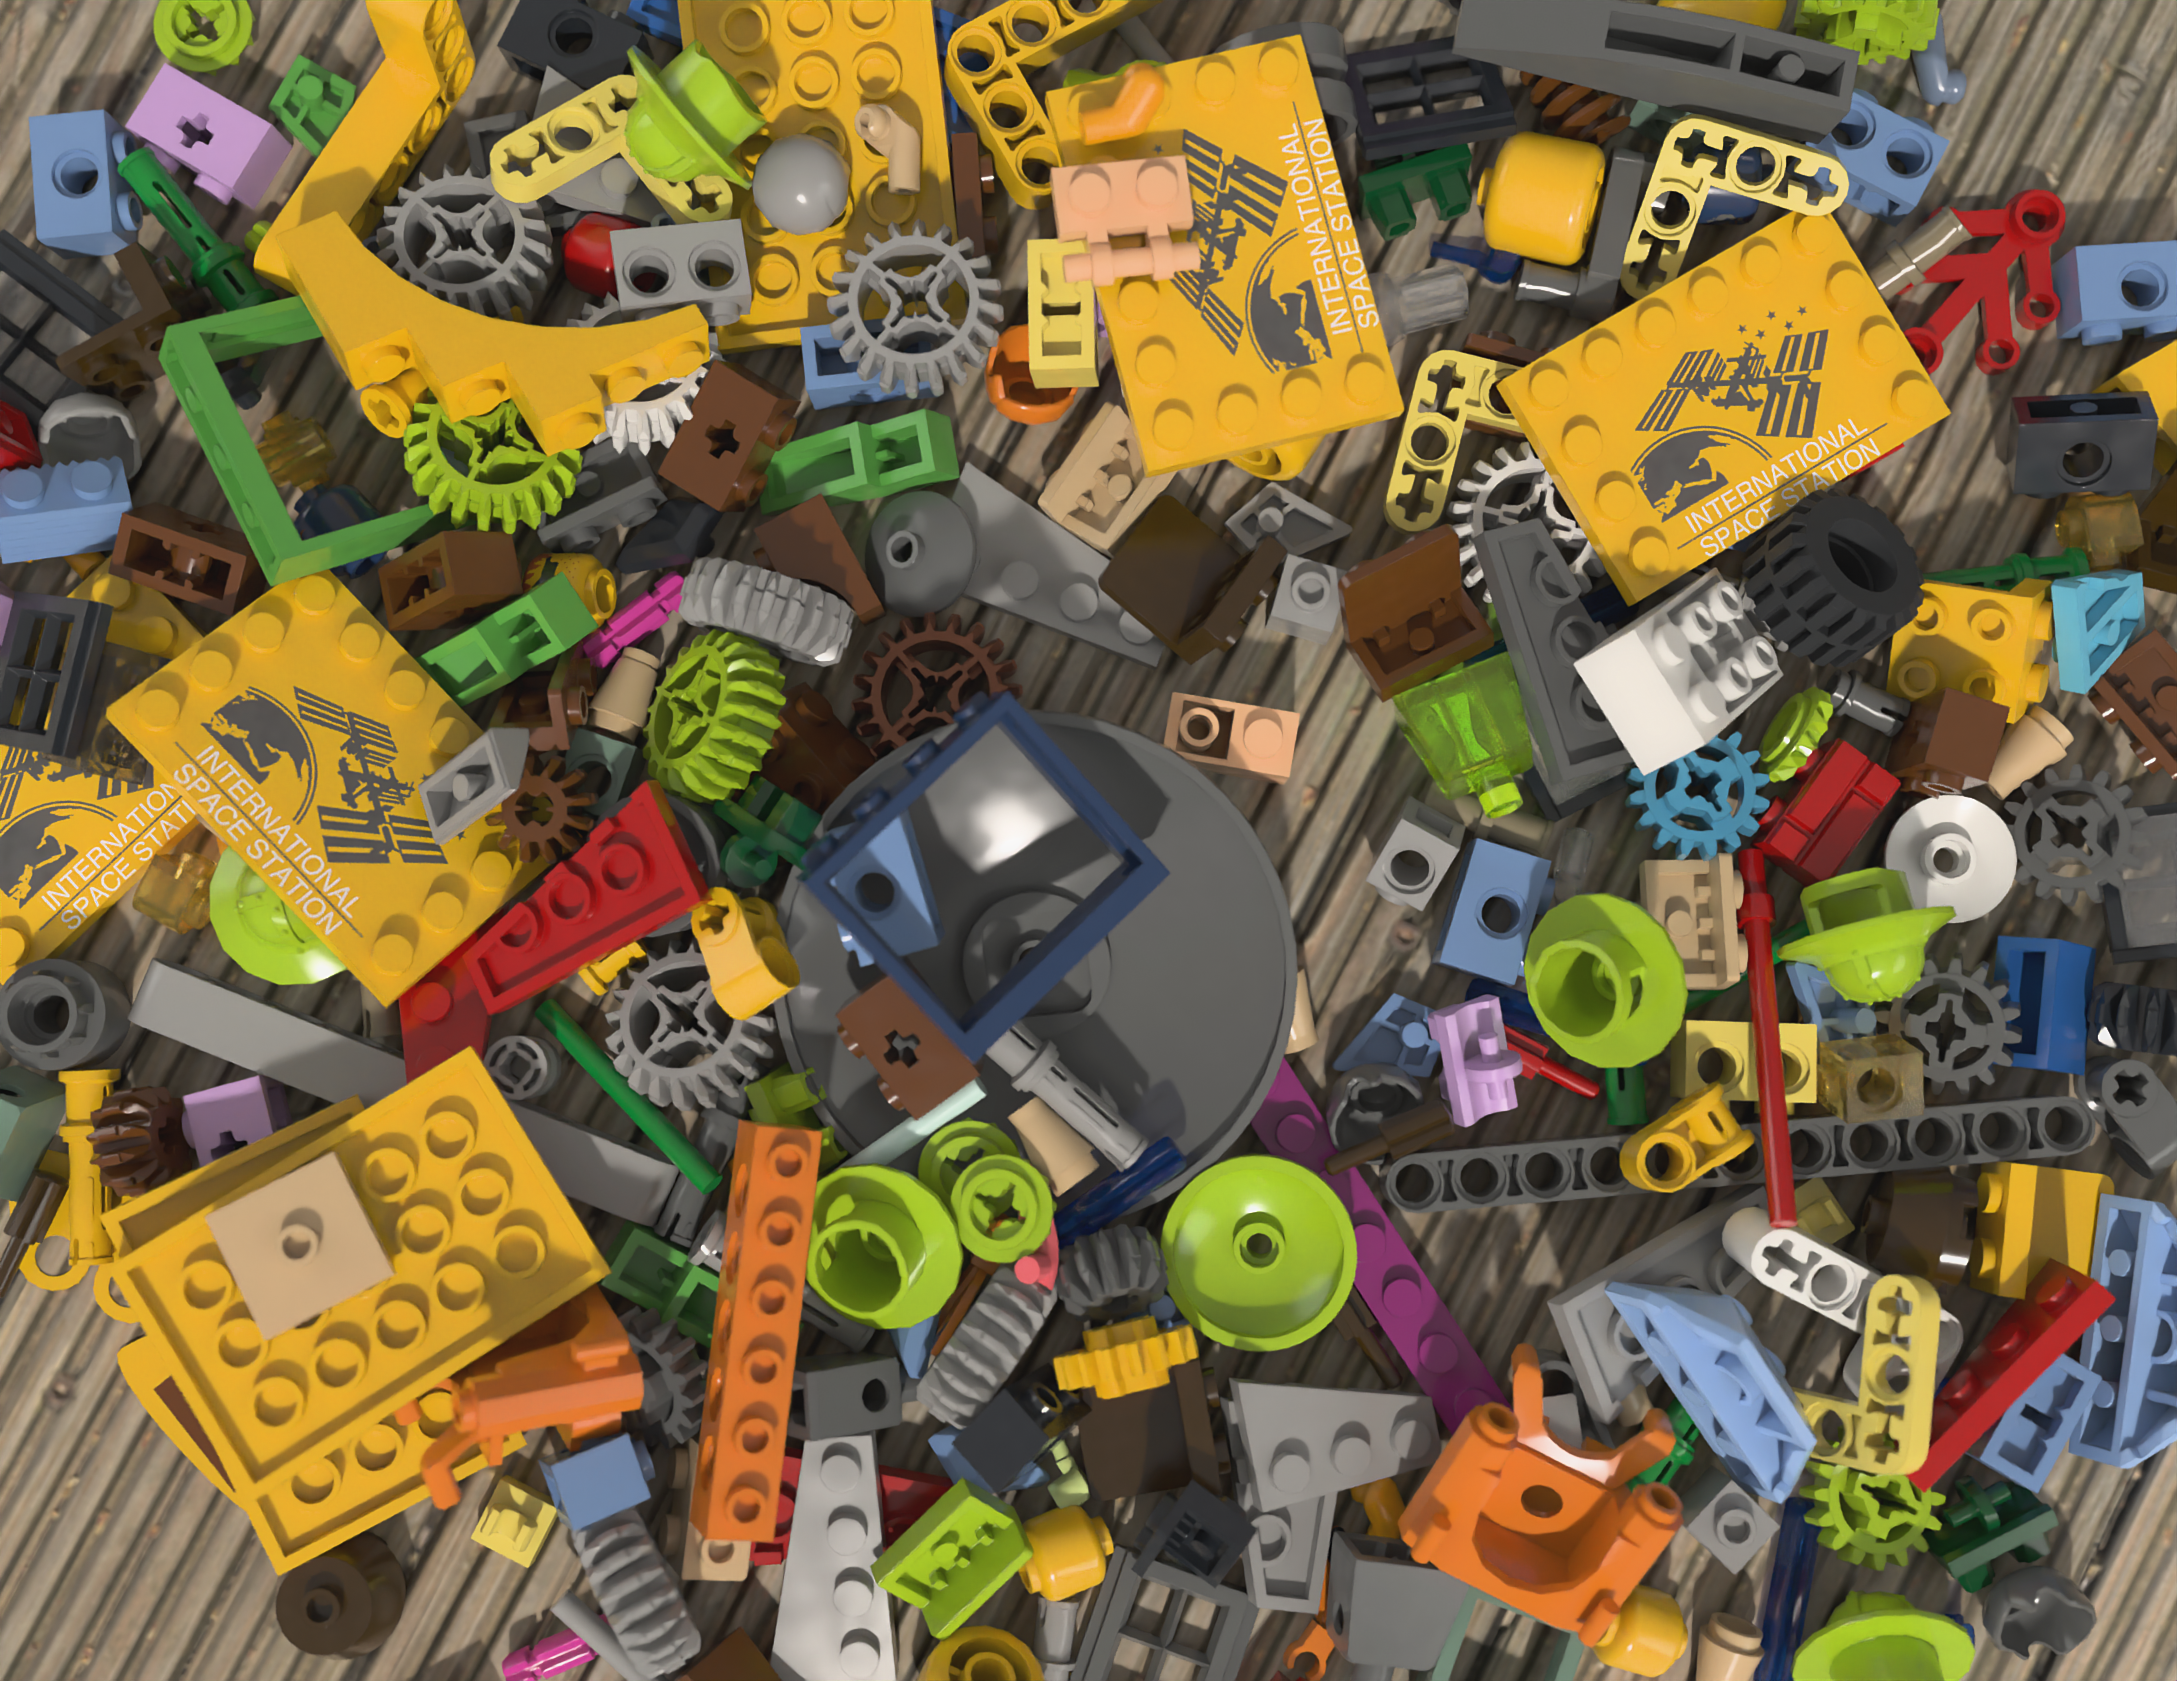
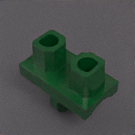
M1467 143L1448 146L1436 151L1431 149L1371 160L1373 172L1358 176L1359 199L1355 200L1354 206L1360 221L1371 218L1383 240L1389 241L1407 235L1415 229L1417 218L1411 204L1430 198L1439 221H1448L1466 215L1470 210L1472 202L1468 179L1472 154Z
M756 774L738 803L726 797L723 800L718 799L711 809L712 812L740 831L726 842L721 852L720 866L723 874L736 886L743 888L757 887L765 883L774 873L778 863V854L804 871L806 867L800 859L808 851L805 845L823 819V816Z
M1966 1475L1955 1481V1488L1961 1501L1944 1509V1516L1937 1519L1942 1524L1940 1530L1924 1528L1921 1533L1929 1547L1927 1551L1966 1592L1974 1593L1993 1583V1578L1996 1574L1990 1560L2005 1552H2008L2018 1563H2032L2050 1554L2051 1548L2047 1531L2056 1527L2059 1523L2053 1508L2047 1503L2039 1501L2029 1489L2013 1481L2004 1483L2002 1480L1982 1489L1973 1477Z

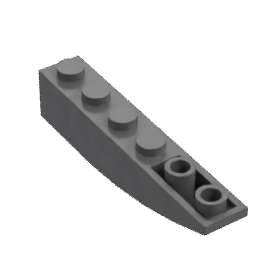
M1462 0L1451 52L1452 54L1693 114L1706 115L1726 122L1814 144H1819L1850 112L1860 54L1859 51L1736 20L1621 0Z

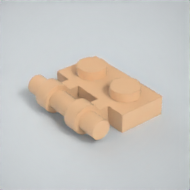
M1185 155L1051 168L1050 183L1058 243L1085 241L1087 252L1062 256L1065 283L1091 280L1092 287L1108 286L1114 284V278L1150 274L1153 281L1173 279L1175 271L1200 268V254L1197 241L1172 244L1169 238V232L1191 230L1194 222ZM1145 234L1146 247L1111 250L1108 238Z

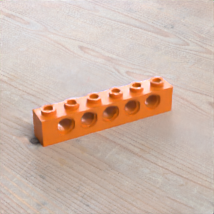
M739 1120L689 1519L706 1540L773 1542L823 1133L806 1126Z

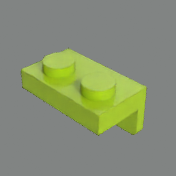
M962 1477L888 1548L870 1568L877 1586L921 1609L931 1635L944 1641L1033 1556L1034 1551L1014 1507Z

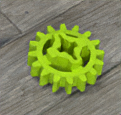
M1798 0L1793 27L1797 28L1796 36L1859 51L1858 65H1868L1871 59H1874L1878 64H1885L1886 57L1889 55L1906 60L1910 58L1911 49L1916 51H1925L1927 49L1928 40L1935 39L1940 8H1937L1938 0Z
M1844 1425L1837 1427L1840 1443L1844 1436ZM1885 1433L1883 1438L1884 1446L1893 1449L1894 1438L1890 1437L1889 1433ZM1825 1439L1834 1448L1840 1444L1837 1441ZM1807 1460L1804 1466L1811 1474L1815 1475L1814 1485L1800 1487V1495L1814 1499L1815 1507L1810 1509L1803 1517L1807 1523L1824 1526L1816 1541L1820 1546L1837 1550V1559L1857 1566L1861 1563V1566L1877 1571H1884L1886 1562L1904 1567L1908 1565L1906 1548L1923 1553L1929 1549L1926 1540L1921 1535L1924 1528L1940 1530L1942 1524L1934 1516L1930 1515L1931 1506L1946 1503V1496L1932 1492L1931 1487L1923 1493L1903 1474H1876L1824 1460L1821 1463ZM1861 1485L1866 1486L1869 1491L1873 1492V1496L1882 1500L1884 1505H1880L1877 1500L1871 1498L1872 1494L1863 1490Z

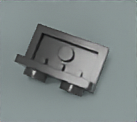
M610 438L580 453L583 457L581 472L577 473L575 477L576 487L574 493L570 498L562 497L561 510L557 513L556 517L541 511V523L538 525L540 530L537 533L542 544L551 552H584L600 541L598 534L619 524H622L624 528H629L644 523L656 515V506L669 501L647 455L645 456L640 451L638 443L629 442L619 454L616 448L613 447V441Z

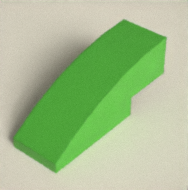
M921 409L873 425L857 421L789 442L782 450L776 451L765 471V474L768 475V482L759 499L762 515L774 516L781 515L822 493L827 505L833 507L894 495L960 478L950 416L928 409Z
M560 572L524 592L523 595L481 617L414 659L461 708L512 682L528 669L567 650L596 629L598 624L564 573Z
M627 1219L604 1256L613 1273L600 1280V1284L648 1310L652 1307L658 1309L661 1323L663 1324L674 1318L678 1322V1332L687 1337H692L695 1341L711 1349L720 1272L703 1262L697 1266L687 1261L690 1248L671 1241L669 1236L663 1237L653 1231L654 1228ZM801 1319L799 1323L798 1335L805 1325Z

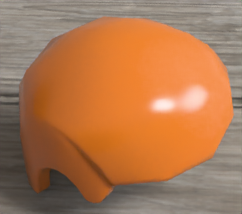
M1029 323L1009 326L999 335L998 345L990 348L984 371L986 392L990 403L995 405L997 412L1009 420L1031 426L1055 422L1074 403V397L1079 387L1035 388L1029 370Z

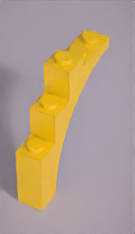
M337 210L275 235L290 280L355 391L375 382L389 381L398 376L402 371L416 365L451 424L469 416L486 414L499 403L512 398L547 457L565 449L583 447L590 443L597 435L606 432L604 407L613 403L628 402L637 397L643 390L672 377H685L697 370L700 365L710 361L708 322L696 304L647 320L602 327H540L494 319L444 302L401 278L363 246Z

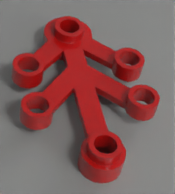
M2028 189L2014 195L2003 209L1958 211L1949 206L1972 236L2002 237L1987 253L1946 255L1923 273L1926 279L1920 284L1961 282L1921 328L1913 327L1903 331L1928 375L1932 374L1943 360L1944 350L1942 342L1980 299L1984 342L1977 347L1975 352L1977 367L1987 375L1997 376L2003 374L2017 363L2020 357V347L2012 335L2007 269L2020 254L2022 256L2027 294L2017 302L2015 307V317L2018 323L2028 330H2040L2059 315L2061 304L2059 297L2053 292L2049 247L2061 237L2064 231L2066 212L2062 201L2055 194L2046 190ZM1944 206L1938 207L1924 219L1921 226L1942 211ZM2022 215L2034 217L2038 223V231L2035 232L2029 229L2023 222ZM1910 283L1898 292L1897 295L1906 294L1915 286ZM2031 300H2037L2044 305L2046 310L2044 318L2037 317L2031 312L2029 307ZM1991 345L1998 346L2005 352V363L1993 361L1989 354V347Z

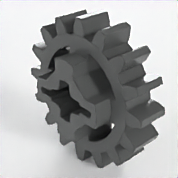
M2073 764L2069 779L2062 780L2052 768L2045 770L2046 786L2038 789L2027 781L2023 782L2021 787L2028 797L2025 803L2022 805L2017 802L2007 801L2004 806L2005 809L2016 817L2014 825L2006 826L2014 840L2017 863L2022 862L2023 864L2016 872L2014 879L2023 886L2037 878L2039 882L2036 886V896L2046 901L2053 895L2056 889L2061 890L2063 903L2066 906L2073 907L2078 899V893L2081 891H2086V894L2096 904L2103 902L2101 886L2107 883L2124 891L2128 886L2120 875L2121 871L2125 867L2133 870H2142L2145 865L2138 857L2132 854L2134 847L2151 845V837L2147 833L2134 830V825L2148 818L2143 807L2125 808V805L2130 802L2135 794L2128 785L2121 786L2111 792L2109 789L2112 776L2109 772L2101 770L2090 782L2087 781L2085 769L2081 765ZM2068 795H2086L2096 798L2095 800H2088L2082 806L2060 805L2056 800ZM2038 815L2042 819L2041 840L2032 847L2033 851H2031L2030 830L2034 819ZM2056 816H2060L2067 824L2072 823L2079 829L2084 827L2082 834L2087 840V846L2093 851L2092 856L2087 855L2081 848L2077 849L2070 843L2064 844L2066 838L2061 832L2063 828L2055 821ZM2117 819L2119 841L2114 854L2110 857L2105 852L2106 831L2115 825L2114 821ZM2065 865H2084L2092 873L2081 877H2062L2051 872L2054 870L2059 871Z
M1955 952L1948 967H1940L1933 953L1926 954L1921 980L1917 981L1909 991L1903 993L1901 998H1893L1890 1001L1893 1005H1877L1874 1011L1876 1020L1888 1024L1887 1027L1877 1031L1874 1038L1876 1045H1893L1894 1047L1886 1061L1888 1067L1894 1068L1906 1063L1910 1067L1906 1083L1913 1086L1924 1075L1932 1078L1933 1094L1938 1095L1941 1094L1946 1081H1955L1962 1095L1969 1093L1972 1076L1977 1075L1988 1085L1995 1082L1996 1073L1992 1063L1996 1062L2010 1067L2014 1060V1053L2004 1043H2020L2023 1029L2007 1023V1021L2021 1015L2020 1002H2003L2001 999L2009 990L2010 983L2004 978L1992 984L1987 982L1985 979L1989 964L1985 961L1980 962L1972 972L1963 969L1962 953ZM1941 984L1940 991L1928 1000H1913L1912 1003H1908L1909 999L1918 991L1932 985ZM1966 988L1974 992L1985 1002L1992 1016H1989V1011L1976 1009L1965 995ZM1950 999L1953 1001L1952 1014H1955L1954 1021L1957 1026L1954 1029L1953 1035L1949 1037L1947 1047H1944L1942 1045L1943 1033L1940 1032L1941 1025L1938 1021L1942 1012H1945L1947 1002ZM1907 1036L1917 1037L1930 1053L1929 1058L1916 1050ZM1984 1044L1987 1045L1973 1058L1954 1063L1955 1056L1969 1047L1983 1048Z
M634 1306L626 1312L619 1314L617 1318L626 1330L632 1350L636 1353L640 1364L644 1396L640 1409L624 1411L621 1414L627 1419V1432L631 1436L642 1430L648 1446L652 1447L661 1441L665 1449H671L679 1442L682 1444L701 1430L707 1382L702 1379L701 1372L708 1368V1363L700 1359L693 1349L696 1342L692 1337L682 1340L677 1335L678 1322L674 1318L662 1324L658 1309L652 1307L643 1313L639 1306Z

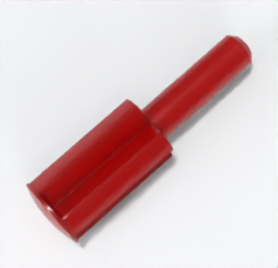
M1503 1022L1508 1050L1516 1051L1521 1055L1523 1071L1520 1074L1532 1080L1537 1072L1588 1100H1593L1597 1097L1600 1091L1599 1083L1546 1056L1549 1046Z

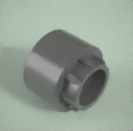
M42 959L31 962L13 973L0 990V1042L14 1059L34 1069H84L98 1065L111 1057L120 1048L128 1034L131 1023L127 1018L131 1010L129 995L120 979L112 971L100 964L90 961ZM66 999L69 1006V1020L66 1028L62 1030L56 1020V1010L61 1001Z

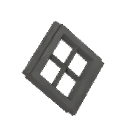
M1115 1543L1114 1552L1111 1555L1105 1578L1102 1581L1076 1657V1669L1071 1671L1068 1681H1107L1121 1638L1155 1649L1145 1681H1159L1167 1654L1201 1666L1196 1681H1235L1260 1609L1248 1601L1247 1588L1222 1580L1215 1589L1188 1567L1157 1556L1142 1578L1174 1589L1175 1593L1160 1637L1126 1625L1142 1579L1131 1569L1142 1551ZM1188 1595L1221 1606L1206 1654L1172 1642Z

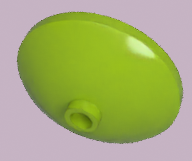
M1247 1154L1227 1158L1211 1165L1185 1185L1173 1202L1164 1223L1160 1248L1163 1249L1168 1270H1166L1169 1281L1167 1289L1183 1316L1200 1332L1226 1346L1247 1351L1264 1352L1289 1348L1304 1342L1320 1332L1334 1319L1347 1300L1353 1285L1357 1266V1244L1353 1223L1345 1205L1335 1190L1317 1173L1306 1166L1287 1158L1268 1154ZM1256 1233H1262L1271 1239L1272 1247L1266 1253H1255L1250 1249L1248 1239Z

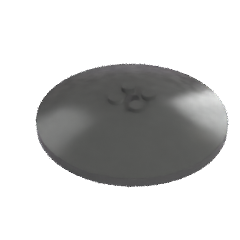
M1025 710L1171 872L1165 880L1019 1020L1041 1042L1049 1039L1057 1046L1056 1051L1060 1053L1058 1060L1081 1082H1084L1111 1106L1128 1124L1149 1139L1147 1147L1138 1159L1122 1172L1095 1147L1090 1153L1100 1166L1058 1197L1049 1187L1052 1200L1057 1205L1053 1213L1056 1230H1065L1095 1225L1123 1217L1161 1201L1187 1185L1197 1175L1215 1163L1239 1138L1261 1107L1275 1081L1287 1049L1295 1014L1298 983L1297 952L1288 903L1279 875L1263 842L1247 817L1226 792L1200 768L1170 747L1138 731L1108 720L1070 712ZM954 722L936 728L906 742L873 764L853 781L825 811L823 819L805 845V848L809 850L831 829L855 823L857 819L851 814V811L867 794L879 785H882L889 791L908 773L901 765L916 748L929 738H933L939 744L958 725ZM997 725L990 729L908 807L945 935L937 946L899 957L903 959L907 956L938 998L960 1019L1019 962L1023 951L1030 947H1035L1121 864ZM793 865L780 901L776 921L781 926L788 948L799 967L800 983L796 988L773 1002L779 1033L793 1073H806L807 1068L813 1067L815 1073L807 1075L805 1079L808 1089L814 1095H817L820 1102L813 1105L812 1108L825 1127L833 1126L835 1130L834 1137L853 1157L911 1117L906 1108L898 1111L887 1101L877 1084V1079L881 1075L866 1055L861 1059L854 1056L845 1046L837 1031V1026L841 1023L835 1014L842 1004L884 972L875 963L861 967L856 950L846 951L839 934L837 922L795 879L803 871ZM877 872L867 873L863 876L862 890L869 900L878 904L893 901L895 890L887 876ZM898 1033L893 1045L898 1050L907 1046L914 1050L919 1042V1038L914 1033L906 1037H902ZM985 1053L982 1056L986 1061L978 1078L984 1084L988 1095L945 1125L960 1122L967 1117L984 1123L995 1122L999 1129L1010 1139L1016 1140L1021 1158L1029 1160L1018 1132L1008 1117L1037 1095L1031 1090L1026 1093L1023 1090H1016L1010 1084L1012 1076ZM821 1085L827 1095L823 1100L819 1097L818 1091ZM938 1130L886 1166L910 1173L919 1180L918 1167L922 1151L926 1143ZM979 1148L977 1153L972 1154L968 1161L956 1159L954 1164L959 1166L963 1172L972 1163L982 1159L984 1150ZM1011 1205L1004 1214L1010 1218L1018 1219L1019 1211Z

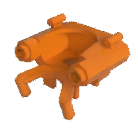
M596 1283L433 1387L444 1388L452 1392L451 1410L454 1422L424 1451L425 1453L420 1460V1470L434 1505L439 1509H446L460 1501L462 1494L450 1464L473 1443H480V1449L489 1467L502 1465L504 1436H509L519 1431L555 1425L569 1452L579 1451L583 1441L617 1435L621 1428V1412L640 1409L644 1396L640 1364L636 1353L632 1350L626 1330ZM415 1398L393 1412L399 1425L406 1426L419 1420L423 1412L418 1399Z
M1521 1343L1516 1345L1511 1355L1514 1413L1507 1407L1494 1402L1487 1403L1484 1406L1477 1405L1471 1410L1397 1523L1402 1540L1412 1548L1411 1555L1417 1562L1425 1564L1430 1561L1441 1571L1556 1628L1576 1631L1579 1640L1584 1645L1593 1647L1618 1616L1622 1604L1684 1523L1681 1514V1500L1669 1487L1657 1482H1651L1647 1485L1638 1484L1631 1493L1624 1484L1669 1456L1676 1439L1667 1413L1662 1409L1652 1408L1647 1411L1642 1420L1644 1431L1616 1449H1612L1588 1436L1582 1442L1581 1449L1570 1446L1549 1428V1417L1543 1415V1379L1540 1378L1541 1370L1537 1351L1532 1345Z

